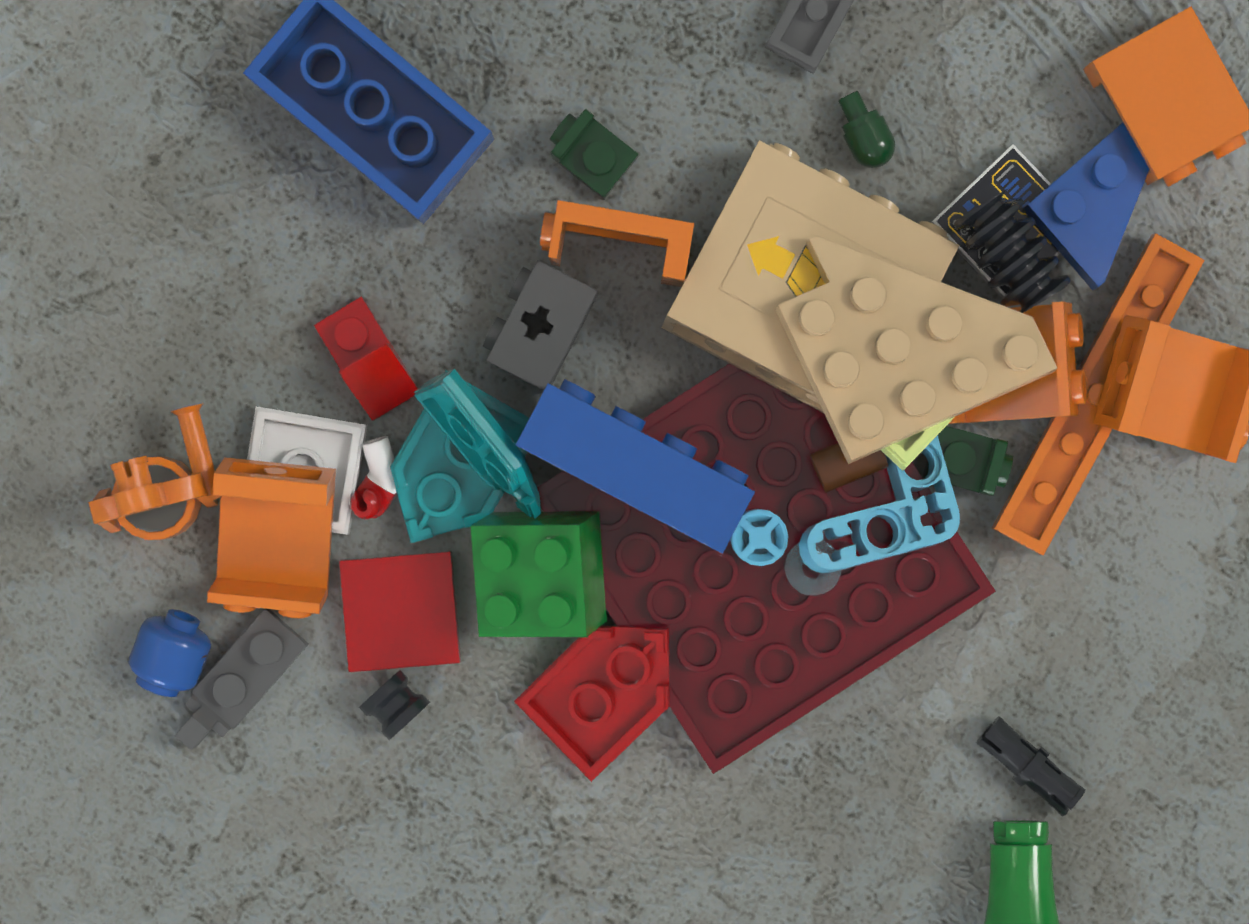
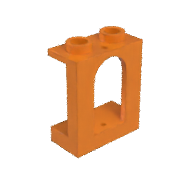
M558 200L556 213L545 212L540 246H542V251L549 252L548 258L551 265L559 267L566 231L664 247L667 250L661 284L682 287L686 277L694 223Z

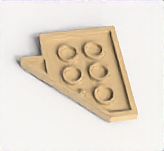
M817 235L809 238L806 246L825 284L778 304L775 309L848 464L1047 376L1057 369L1054 359L1032 316Z

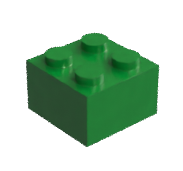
M599 511L541 512L535 519L529 517L524 512H492L470 526L479 637H588L607 621Z

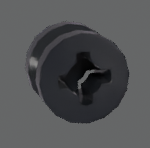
M401 670L393 675L359 707L366 716H375L382 724L381 732L388 740L394 737L430 703L423 694H415L407 686L408 677Z

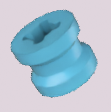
M752 509L744 512L730 540L733 550L740 559L750 565L765 566L774 563L783 555L788 544V532L786 525L776 514L764 509Z

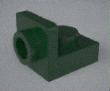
M587 109L578 118L574 117L571 113L568 114L550 137V141L556 145L551 151L552 159L604 200L639 157L636 151L595 120V116Z
M946 426L938 434L952 486L989 496L994 495L996 486L1003 488L1006 486L1013 464V455L1006 454L1008 441L985 437ZM927 460V462H926V466H925V469H924V473H923L922 478H925V477L927 476V474H928V471H929V463H928V460Z

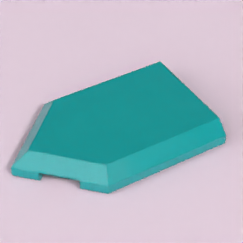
M455 369L431 378L414 391L416 394L414 396L484 482L495 490L502 489L506 493L512 494L516 499L517 508L529 517L535 519L541 514L540 495L523 453Z
M466 382L516 445L529 417ZM423 408L390 466L411 543L470 527L492 513L505 492L502 489H493L480 478L425 408ZM518 447L519 450L523 453V455H524V457H525L526 454H527V451H525L524 449Z

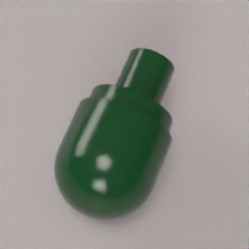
M855 91L838 100L849 122L842 126L845 133L843 137L854 159L860 165L867 168H878L889 162L895 151V140L884 116H880L877 109L868 112L859 91Z

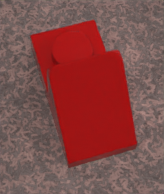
M362 296L314 325L340 368V376L372 421H375L416 395L414 391L418 389L417 385Z

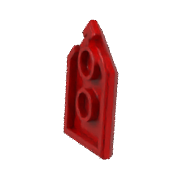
M600 626L588 637H579L514 700L525 714L591 782L670 707L669 628Z

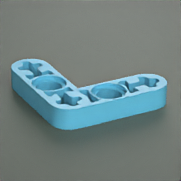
M938 435L921 452L926 456L929 463L928 474L923 480L912 479L906 474L905 470L902 471L886 456L889 465L887 470L895 495V502L826 519L807 528L802 534L799 543L800 556L804 564L818 573H832L930 547L952 538L960 524V513ZM934 485L935 493L913 499L911 492L920 491ZM928 508L931 513L940 512L942 516V523L935 526V531L932 526L923 527L920 516L926 514ZM873 517L885 519L893 530V539L887 548L875 547L867 537L866 528L868 522ZM823 532H825L828 540L842 538L850 534L852 536L854 545L833 552V562H831L827 553L818 554L816 550V543L823 540ZM856 550L859 552L860 556H856Z

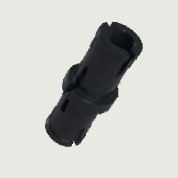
M1000 716L994 720L993 724L991 723L976 742L1014 774L1012 779L1022 787L1026 784L1046 800L1062 817L1077 804L1085 793L1086 789L1068 777L1047 758L1050 754L1042 746L1035 748L1015 732Z

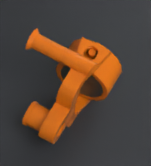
M203 404L171 411V413L178 417L191 469L183 462L169 457L142 456L129 459L126 462L121 461L111 464L110 466L112 471H114L116 479L113 490L111 491V488L100 490L93 501L88 502L94 524H98L110 533L122 531V526L131 535L145 540L169 539L187 531L197 519L202 504L207 508L218 506L217 499L221 496L213 495L215 469L199 411Z

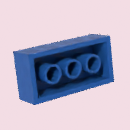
M303 0L243 72L252 83L423 225L494 140L492 132L334 0Z
M564 379L559 389L549 383L547 384L516 446L723 554L755 491L744 486L749 475L720 460L715 461L712 469L693 459L697 451L696 447L669 433H666L662 442L642 433L641 431L646 421L615 406L611 416L591 406L596 397L593 393Z

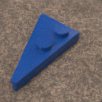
M1124 122L1023 208L1029 217L1035 219V224L1092 291L1101 286L1107 278L1149 172V167Z

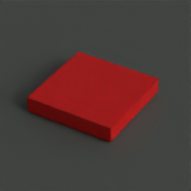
M452 551L339 561L349 672L461 662Z

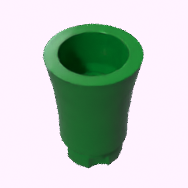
M993 821L995 843H990L989 891L984 924H1059L1052 871V844L1047 843L1049 834L1047 821Z

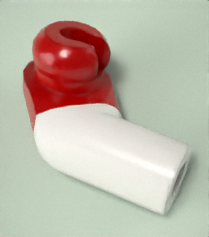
M388 436L375 438L361 444L369 472L351 497L350 504L353 513L363 520L381 516L388 509L397 494L390 469L395 458Z

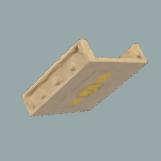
M759 140L661 328L823 412L775 310L778 304L825 284L806 246L808 239L817 235L939 282L942 281L960 245L948 240L947 232L941 227L927 221L916 223L899 214V208L890 200L878 195H870L868 198L849 188V181L842 175L828 169L817 171L800 162L799 155L787 146L779 143L770 144L769 146Z

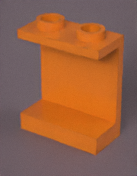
M1192 6L1093 60L1083 69L1093 88L1103 84L1148 165L1150 172H1148L1145 179L1147 185L1163 178L1167 187L1198 171L1193 160L1207 152L1212 151L1216 160L1247 144L1242 133L1249 130V109Z
M1064 301L1052 302L1050 305L1034 306L1024 312V314L1034 318L1054 359L1057 369L1053 373L959 414L949 424L1079 416L1078 404H1086L1087 382L1085 371L1076 370L1075 347L1083 346L1084 333L1082 316L1080 313H1073L1072 303ZM1011 307V309L1019 312L1022 309L1021 307Z
M1125 315L1093 423L1236 463L1239 452L1246 444L1249 436V349L1174 329L1169 325L1152 320Z
M224 457L214 472L213 495L221 496L217 574L215 581L208 590L207 603L223 604L224 609L238 613L251 612L256 608L278 610L280 615L288 618H306L312 614H320L328 597L336 469Z

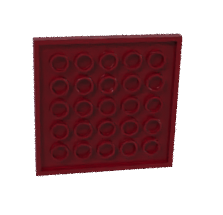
M727 364L642 419L646 421V424L641 432L662 442L666 433H669L696 447L697 451L693 459L712 469L715 461L720 460L749 475L744 486L755 491L745 511L752 509L771 511L781 518L787 528V548L783 555L774 563L765 566L750 565L740 559L735 553L731 540L722 554L564 470L537 487L540 495V507L543 512L599 511L606 609L617 626L669 628L670 708L713 774L996 592L958 532L952 538L930 547L832 573H818L805 565L800 556L799 543L802 534L807 528L826 519L896 501L888 470L885 468L825 493L810 458V454L838 443L825 414L731 364ZM913 462L904 469L906 474L912 479L923 480ZM929 487L911 492L913 499L932 494ZM928 508V512L920 516L923 527L932 526L935 531V526L942 523V516L940 512L931 513ZM873 517L868 522L866 532L869 541L875 547L887 548L893 539V530L890 524L880 517ZM823 532V540L816 543V550L818 554L827 553L831 562H833V552L854 545L852 536L850 534L842 538L828 540L825 532ZM856 550V556H860L859 552Z

